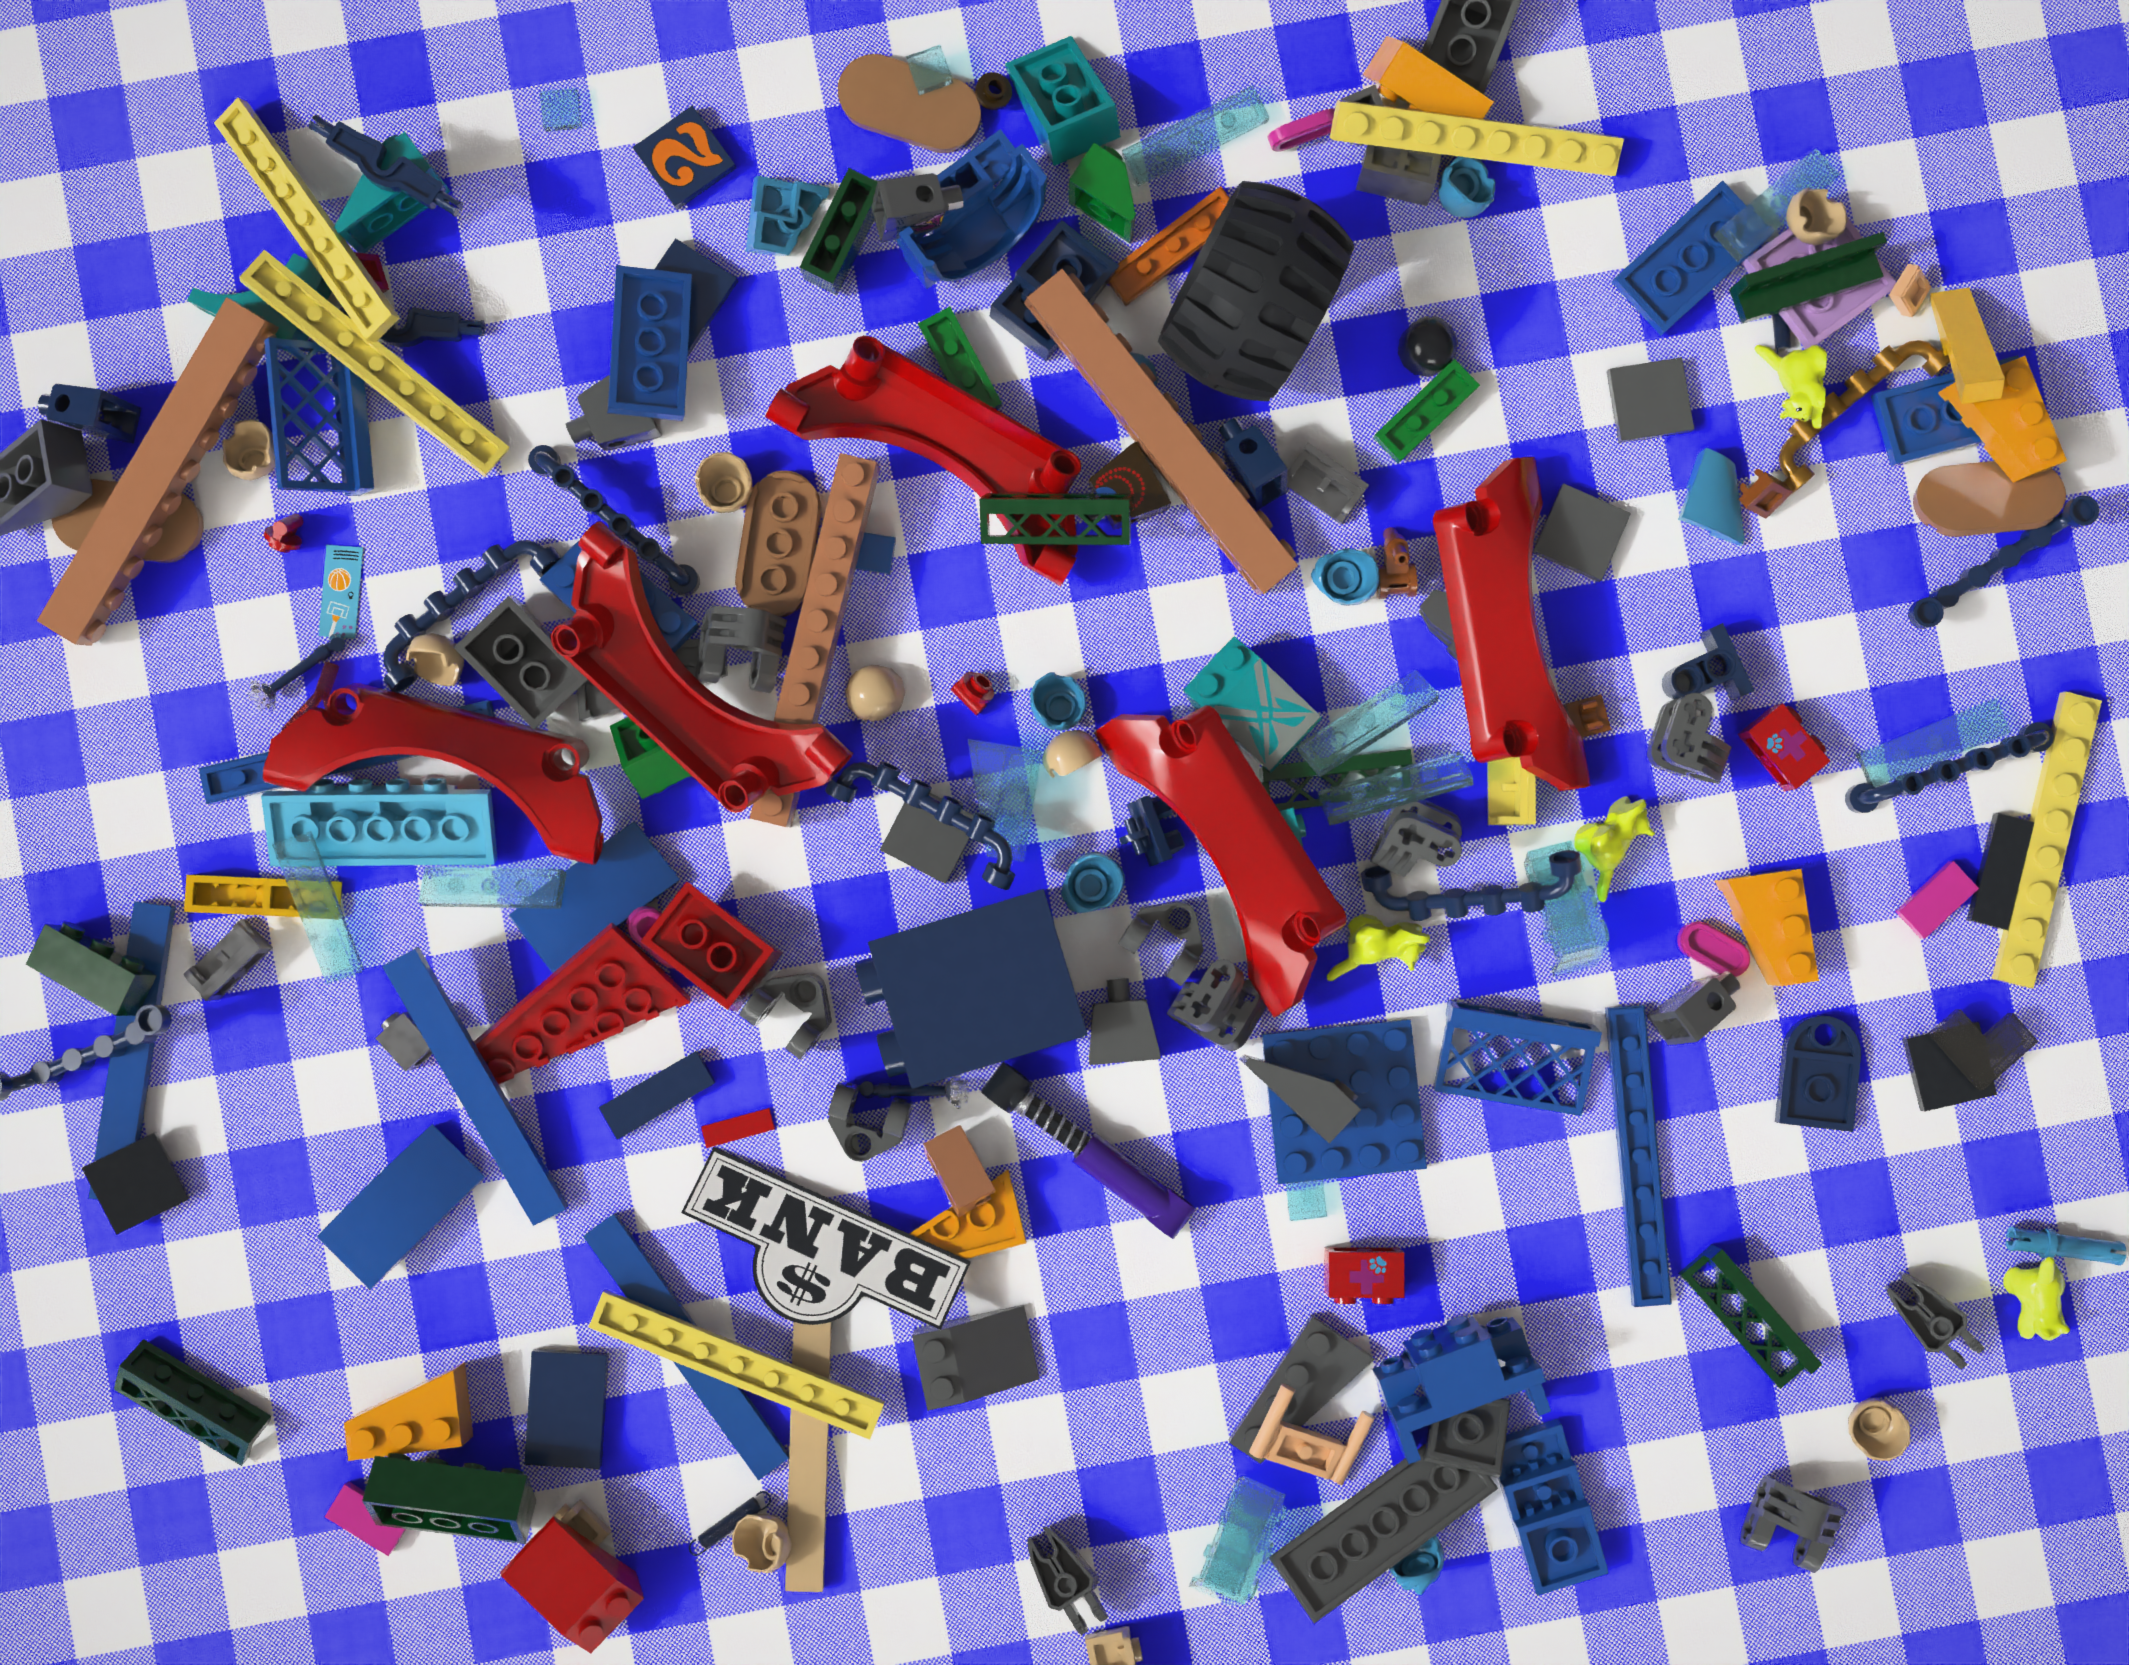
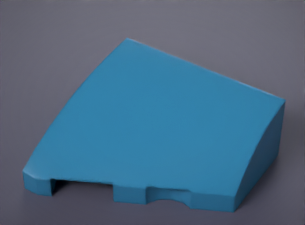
M763 176L754 177L745 252L788 256L796 245L803 229H806L812 221V216L821 202L829 195L830 188L801 181L791 183Z
M1705 448L1697 455L1686 486L1688 492L1678 520L1708 530L1711 536L1741 546L1744 543L1745 536L1736 466L1724 455Z

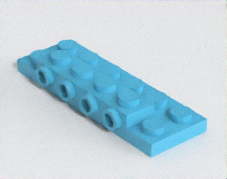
M361 778L349 781L348 786H335L332 779H320L306 792L265 791L261 795L270 866L494 865L498 860L491 789H457V785H447V781L444 778L427 779L423 782V785H409V780L405 778L388 780L386 785H372L370 779Z

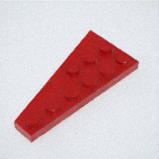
M612 922L479 1036L474 1043L497 1083L501 1084L513 1079L515 1074L536 1066L539 1068L550 1063L551 1059L564 1053L572 1054L623 1032L625 1027L645 1019L647 1022L659 1016L660 1012L674 1006L679 1008L691 1003L690 996Z

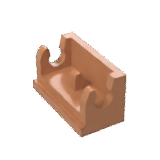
M961 1125L923 1143L924 1153L958 1218L991 1199L990 1195L995 1193V1188Z

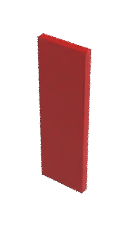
M770 1108L701 1126L706 1148L775 1130Z

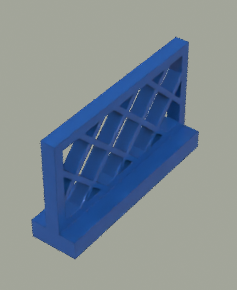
M271 337L265 339L277 489L345 493V496H361L373 490L374 478L365 381L332 355V369L325 375L310 359L317 352H329L314 341ZM277 349L289 350L300 362L288 372L278 362ZM302 351H308L309 353L305 355ZM303 366L319 381L310 392L293 377ZM286 383L303 398L293 410L281 399V388ZM323 386L335 398V406L330 412L313 397ZM306 403L323 418L313 429L297 415ZM290 420L306 435L296 447L285 437L284 426ZM326 423L338 433V443L333 449L317 434ZM310 440L326 454L317 466L300 452ZM293 458L310 472L303 481L289 480L287 464ZM330 459L341 469L342 483L331 482L320 471ZM315 477L319 482L311 481V479Z
M1448 1000L1445 1012L1447 1019L1434 1081V1091L1582 1116L1595 1049L1599 1047L1602 1032L1594 1024ZM1454 1028L1470 1030L1477 1041L1458 1053L1452 1044ZM1477 1032H1483L1488 1034L1480 1038ZM1497 1035L1507 1036L1514 1047L1495 1059L1485 1043ZM1513 1038L1524 1040L1521 1043L1517 1044ZM1535 1041L1542 1042L1551 1053L1532 1065L1522 1050ZM1550 1044L1560 1045L1561 1047L1554 1051ZM1482 1046L1492 1062L1473 1074L1463 1058ZM1570 1048L1585 1050L1583 1062L1569 1072L1559 1056ZM1451 1049L1455 1056L1448 1060ZM1519 1053L1529 1068L1510 1080L1500 1065ZM1555 1059L1565 1072V1075L1549 1086H1546L1537 1071ZM1460 1061L1470 1077L1459 1085L1444 1083L1446 1070ZM1497 1068L1507 1083L1496 1091L1485 1090L1478 1080ZM1534 1074L1544 1089L1531 1098L1521 1096L1515 1086ZM1580 1074L1579 1081L1577 1083L1574 1077ZM1570 1080L1577 1089L1574 1105L1559 1103L1551 1092ZM1475 1083L1479 1089L1470 1088L1468 1086ZM1512 1089L1515 1095L1506 1094L1505 1092ZM1548 1095L1552 1101L1541 1099Z

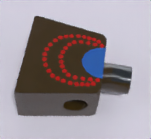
M1137 442L1128 446L1089 479V488L1092 493L1134 494L1131 524L1164 513L1170 509L1171 501ZM1099 515L1088 516L1094 521ZM1105 515L1114 530L1122 528V515Z

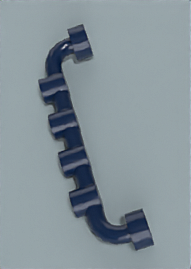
M539 445L531 450L528 463L535 473L542 477L552 476L555 485L563 491L572 493L580 500L581 506L589 514L599 516L620 539L627 540L633 545L644 561L655 564L667 574L669 585L676 593L688 596L697 591L700 585V577L693 567L686 564L678 565L663 552L662 546L655 539L646 538L635 528L634 522L628 516L621 513L618 514L607 504L605 497L601 493L586 487L579 481L578 475L569 466L561 465L560 456L552 447Z
M2085 495L2068 501L2063 508V512L2046 526L2025 530L2021 534L2019 541L1994 550L1990 555V560L1982 565L1965 569L1960 574L1959 580L1953 584L1937 588L1930 593L1929 597L1915 601L1908 611V618L1911 624L1919 629H1928L1938 625L1943 618L1944 609L1955 606L1959 601V597L1969 590L1985 586L1989 582L1990 577L1998 571L2016 566L2021 556L2029 551L2048 545L2053 535L2069 525L2081 528L2095 522L2099 516L2098 503L2092 497Z
M531 540L517 541L505 549L499 544L493 545L482 554V559L486 563L475 573L470 567H467L453 577V582L457 587L445 596L441 590L430 594L423 602L428 610L416 619L413 614L401 617L394 625L399 634L393 637L386 645L383 654V662L387 670L384 682L391 691L402 692L409 688L418 678V675L409 663L400 664L398 658L400 652L410 645L416 636L426 634V631L434 624L449 618L459 604L466 599L478 595L488 581L495 576L507 572L512 567L513 561L522 555H531L533 557L530 561V566L539 577H542L561 558L556 549L552 546L544 548L538 542Z
M2035 722L2027 724L2021 728L2018 735L2004 738L1999 745L1990 748L1972 749L1965 754V757L1953 761L1935 762L1928 770L1919 773L1901 774L1894 782L1876 788L1867 783L1853 785L1845 794V803L1848 809L1854 813H1868L1873 811L1881 801L1899 795L1910 796L1919 794L1925 786L1933 783L1953 782L1960 774L1970 770L1975 772L1988 770L1996 761L2005 758L2025 757L2028 753L2045 751L2052 745L2054 735L2051 728L2045 723Z
M883 761L880 762L878 768L865 762L853 763L846 767L839 777L834 776L828 782L825 788L827 794L843 802L852 803L858 790L853 781L858 777H864L870 780L876 787L903 798L902 800L907 804L934 815V818L938 821L965 832L969 838L991 846L997 853V863L988 862L982 878L1000 889H1010L1016 876L1010 870L1013 860L1012 850L1007 840L993 831L996 824L993 819L980 813H975L973 819L961 813L964 806L963 803L949 796H943L941 802L929 796L932 790L929 784L914 778L911 779L910 784H907L898 779L901 772L899 768Z
M1563 850L1549 857L1551 874L1559 877L1558 881L1551 885L1541 886L1537 882H1528L1517 888L1504 889L1499 885H1490L1479 891H1465L1462 888H1453L1440 894L1415 891L1402 897L1393 896L1387 891L1393 885L1391 871L1380 866H1373L1362 871L1361 879L1363 889L1367 892H1372L1375 900L1382 907L1391 911H1408L1411 920L1423 921L1432 916L1431 909L1440 908L1446 909V915L1449 918L1464 917L1469 913L1468 906L1483 905L1486 915H1499L1506 911V903L1521 902L1522 911L1528 913L1538 912L1545 907V900L1561 898L1569 892L1574 883V875L1582 871L1580 854L1577 851Z
M144 1005L137 1011L135 1022H131L126 1027V1030L119 1034L98 1036L94 1044L88 1047L67 1049L61 1058L54 1061L36 1062L30 1071L17 1076L9 1077L8 1074L0 1071V1101L7 1099L11 1092L36 1084L58 1083L63 1079L67 1071L89 1070L94 1066L96 1059L100 1057H120L126 1052L127 1046L131 1044H151L155 1042L158 1035L164 1034L170 1028L172 1023L170 1011L163 1005Z

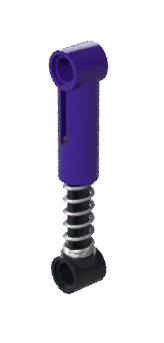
M1003 1061L981 1089V1093L1010 1114L1014 1110L1022 1118H1029L1032 1121V1126L1037 1124L1042 1128V1134H1050L1053 1137V1142L1059 1141L1063 1144V1150L1068 1148L1074 1153L1073 1162L1139 1211L1151 1224L1168 1237L1175 1239L1197 1209L1168 1186L1166 1187L1098 1133L1094 1132L1089 1137L1087 1130L1081 1131L1077 1127L1076 1122L1071 1123L1066 1119V1114H1059L1055 1106L1050 1107L1045 1103V1098H1038L1035 1090L1030 1088L1033 1083Z

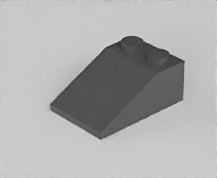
M1441 0L1421 53L1484 95L1522 0Z
M40 419L0 453V536L70 513L93 495L92 481L90 480L86 459L87 451L84 447L81 430Z
M510 595L454 646L455 650L533 729H536L588 680L569 661L557 653L551 642V634L514 595Z
M1243 1054L1239 1058L1245 1066L1329 1144L1361 1110L1354 1103L1358 1096L1338 1079L1332 1083L1323 1077L1247 1054Z
M1024 1304L945 1321L941 1330L931 1325L914 1328L912 1339L927 1411L966 1403L1040 1379Z

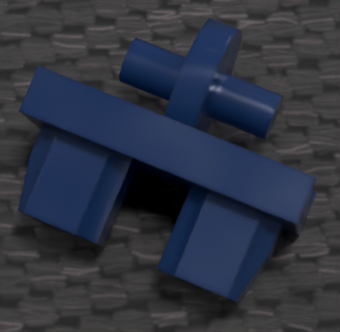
M1147 795L1127 804L1131 818L1124 820L1128 835L1118 838L1121 845L1131 842L1136 856L1145 853L1149 867L1172 859V854L1185 847L1181 833L1177 829L1165 834L1163 833L1159 820L1171 816L1172 808L1161 798L1151 799L1150 795Z

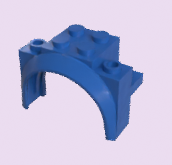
M1001 129L937 175L940 188L953 185L960 186L963 196V208L946 211L941 227L914 234L912 228L908 226L899 233L900 239L895 240L903 251L905 261L926 289L938 281H958L972 276L1000 259L1030 230L1039 217L1043 205L1046 203V174L1025 146L1021 144L1015 148ZM1001 179H1003V180L997 185V187H996L995 189H993V185H995L997 182H999Z
M1467 1316L1452 1318L1447 1321L1445 1326L1433 1330L1423 1329L1413 1333L1410 1336L1411 1339L1402 1342L1405 1350L1400 1356L1389 1357L1383 1360L1380 1366L1372 1369L1400 1449L1408 1464L1421 1460L1411 1431L1525 1390L1529 1401L1533 1402L1538 1416L1551 1412L1542 1383L1546 1382L1541 1366L1531 1355L1522 1327L1513 1317H1498L1490 1320L1486 1326L1479 1325L1473 1316L1469 1318ZM1498 1359L1506 1362L1505 1366L1500 1367ZM1419 1384H1421L1424 1396L1421 1397L1414 1396Z

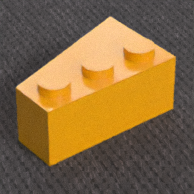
M1390 36L1385 37L1363 73L1364 77L1379 85L1377 88L1379 94L1394 103L1399 98L1409 105L1407 109L1483 119L1494 101L1404 41Z
M2025 356L2000 365L2005 377L2001 399L1961 404L1956 382L1938 392L1945 402L1949 400L1963 417L1961 421L1967 428L1971 427L1985 443L1984 449L2013 483L2067 461Z
M1802 869L1714 880L1719 891H1722L1732 910L1731 914L1748 941L1746 944L1768 985L1787 986L1819 981Z
M465 1362L367 1408L344 1422L348 1461L374 1458L375 1456L384 1457L388 1456L389 1453L408 1454L462 1447L473 1437Z

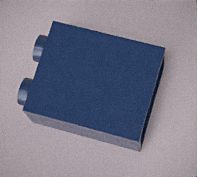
M1044 889L869 941L868 945L872 957L855 962L859 984L867 1005L885 1000L894 1028L893 1030L877 1034V1042L889 1078L907 1073L912 1089L1088 1035Z

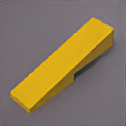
M1970 288L1931 293L1930 302L1944 356L1949 355L1961 404L2001 399L2005 377Z
M186 874L184 912L340 919L342 882Z

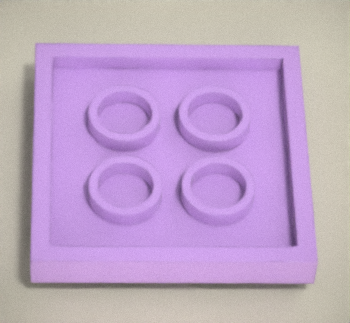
M1833 197L1829 199L1832 202H1836ZM1848 217L1844 233L1820 245L1803 243L1788 228L1746 258L1742 265L1750 274L1863 237ZM1878 257L1877 259L1884 276L1879 281L1779 312V315L1805 349L1812 345H1818L1891 292L1896 281Z

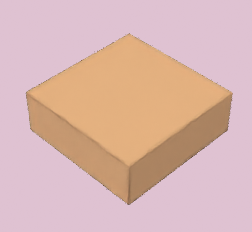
M1907 264L1889 296L1901 315L1913 317L1931 289V285L1920 266Z

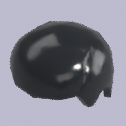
M1425 316L1413 322L1402 333L1399 339L1398 355L1403 366L1411 373L1430 377L1443 370L1456 356L1458 340L1453 328L1443 318Z

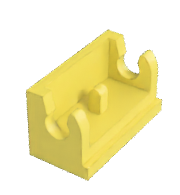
M1520 757L1487 762L1488 825L1528 826L1536 824V775L1522 768Z

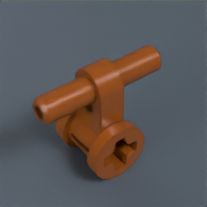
M1386 528L1383 532L1385 539L1384 565L1378 566L1379 585L1376 591L1377 598L1386 599L1387 595L1407 594V597H1416L1418 587L1417 571L1415 564L1409 563L1408 543L1404 536L1399 534L1395 528Z

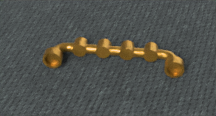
M1921 340L1908 341L1896 350L1888 345L1872 359V362L1876 365L1867 374L1862 368L1855 372L1844 382L1848 390L1839 397L1832 392L1825 398L1821 428H1813L1812 422L1809 419L1806 422L1798 420L1788 429L1792 436L1781 447L1779 454L1780 468L1787 477L1783 482L1794 493L1809 481L1815 473L1806 463L1798 467L1794 461L1795 453L1909 357L1919 355L1925 358L1927 362L1922 365V368L1931 377L1950 363L1949 355L1944 356L1943 348L1938 350L1929 342Z

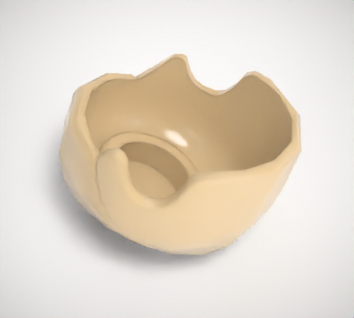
M1805 188L1795 194L1789 203L1786 213L1788 227L1796 238L1803 243L1820 245L1844 233L1847 224L1845 206L1842 202L1830 201L1827 198V189Z
M254 419L234 423V434L229 439L222 440L223 463L233 476L249 481L269 474L275 468L273 434L264 423Z
M730 452L711 454L701 461L695 473L696 488L701 501L706 507L718 513L737 511L747 504L753 491L752 477L747 464L743 459Z
M434 633L416 636L407 650L406 660L410 661L412 657L414 658V671L416 674L434 684L455 686L464 667V658L454 648L456 643L446 636Z
M869 665L857 670L850 676L845 689L848 708L857 718L871 722L881 721L898 712L902 707L906 693L902 678L892 668L880 665Z
M1081 730L1066 731L1050 741L1044 750L1042 763L1052 778L1055 777L1054 770L1060 776H1065L1102 756V752L1088 733Z
M1878 1397L1868 1398L1855 1405L1848 1417V1433L1853 1443L1866 1457L1872 1460L1891 1461L1903 1455L1910 1444V1425L1908 1420L1898 1407L1886 1399Z
M762 1513L748 1514L737 1522L732 1533L733 1553L735 1556L746 1560L748 1563L747 1570L762 1572L764 1574L775 1572L784 1565L791 1550L792 1542L787 1526L775 1515Z

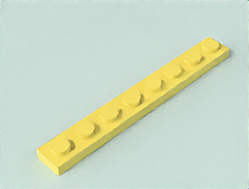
M237 97L214 124L367 341L376 343L400 319L399 315L349 244L336 231L332 220L250 104Z
M1336 100L1330 139L1335 141L1616 176L1624 138L1618 136Z
M265 249L240 275L241 283L482 476L486 477L508 452L509 446L379 341L376 343L367 341L348 316Z
M2070 692L2059 693L2051 727L2054 739L2052 745L2045 752L2029 821L2034 822L2008 930H2003L1992 974L1993 980L2034 989L2102 703L2101 700Z
M606 1289L601 1294L589 1324L591 1329L869 1440L885 1403L884 1400Z

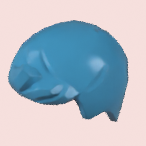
M1459 156L1445 168L1441 175L1438 192L1439 200L1443 208L1453 216L1463 218L1477 216L1494 201L1495 179L1488 178V170L1480 159Z
M1345 548L1333 554H1326L1320 557L1316 562L1315 569L1312 570L1311 577L1317 588L1333 602L1345 606L1360 605L1368 601L1376 593L1379 585V568L1375 559L1369 554L1356 549Z
M1102 852L1085 853L1070 865L1066 873V880L1062 885V898L1066 902L1068 909L1076 913H1086L1107 908L1117 900L1125 883L1124 872L1117 862Z
M1437 1535L1389 1569L1396 1578L1397 1583L1404 1590L1414 1589L1415 1593L1421 1596L1428 1586L1439 1578L1444 1565V1551Z

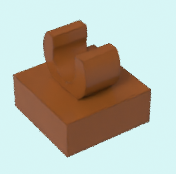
M1756 469L1754 473L1759 479L1752 486L1745 483L1740 485L1743 495L1739 498V501L1746 509L1767 519L1793 492L1783 481L1767 472Z
M1602 694L1563 705L1582 738L1611 730Z

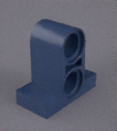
M1723 623L1699 634L1707 653L1667 671L1662 678L1661 684L1666 696L1673 700L1687 694L1704 692L1721 683L1730 701L1755 691ZM1712 658H1717L1722 662L1723 673L1721 676H1717L1711 671L1710 661ZM1678 673H1683L1689 678L1690 687L1688 691H1683L1677 686L1676 677Z

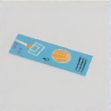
M326 545L319 636L330 637L332 634L337 633L342 635L343 638H356L363 547Z

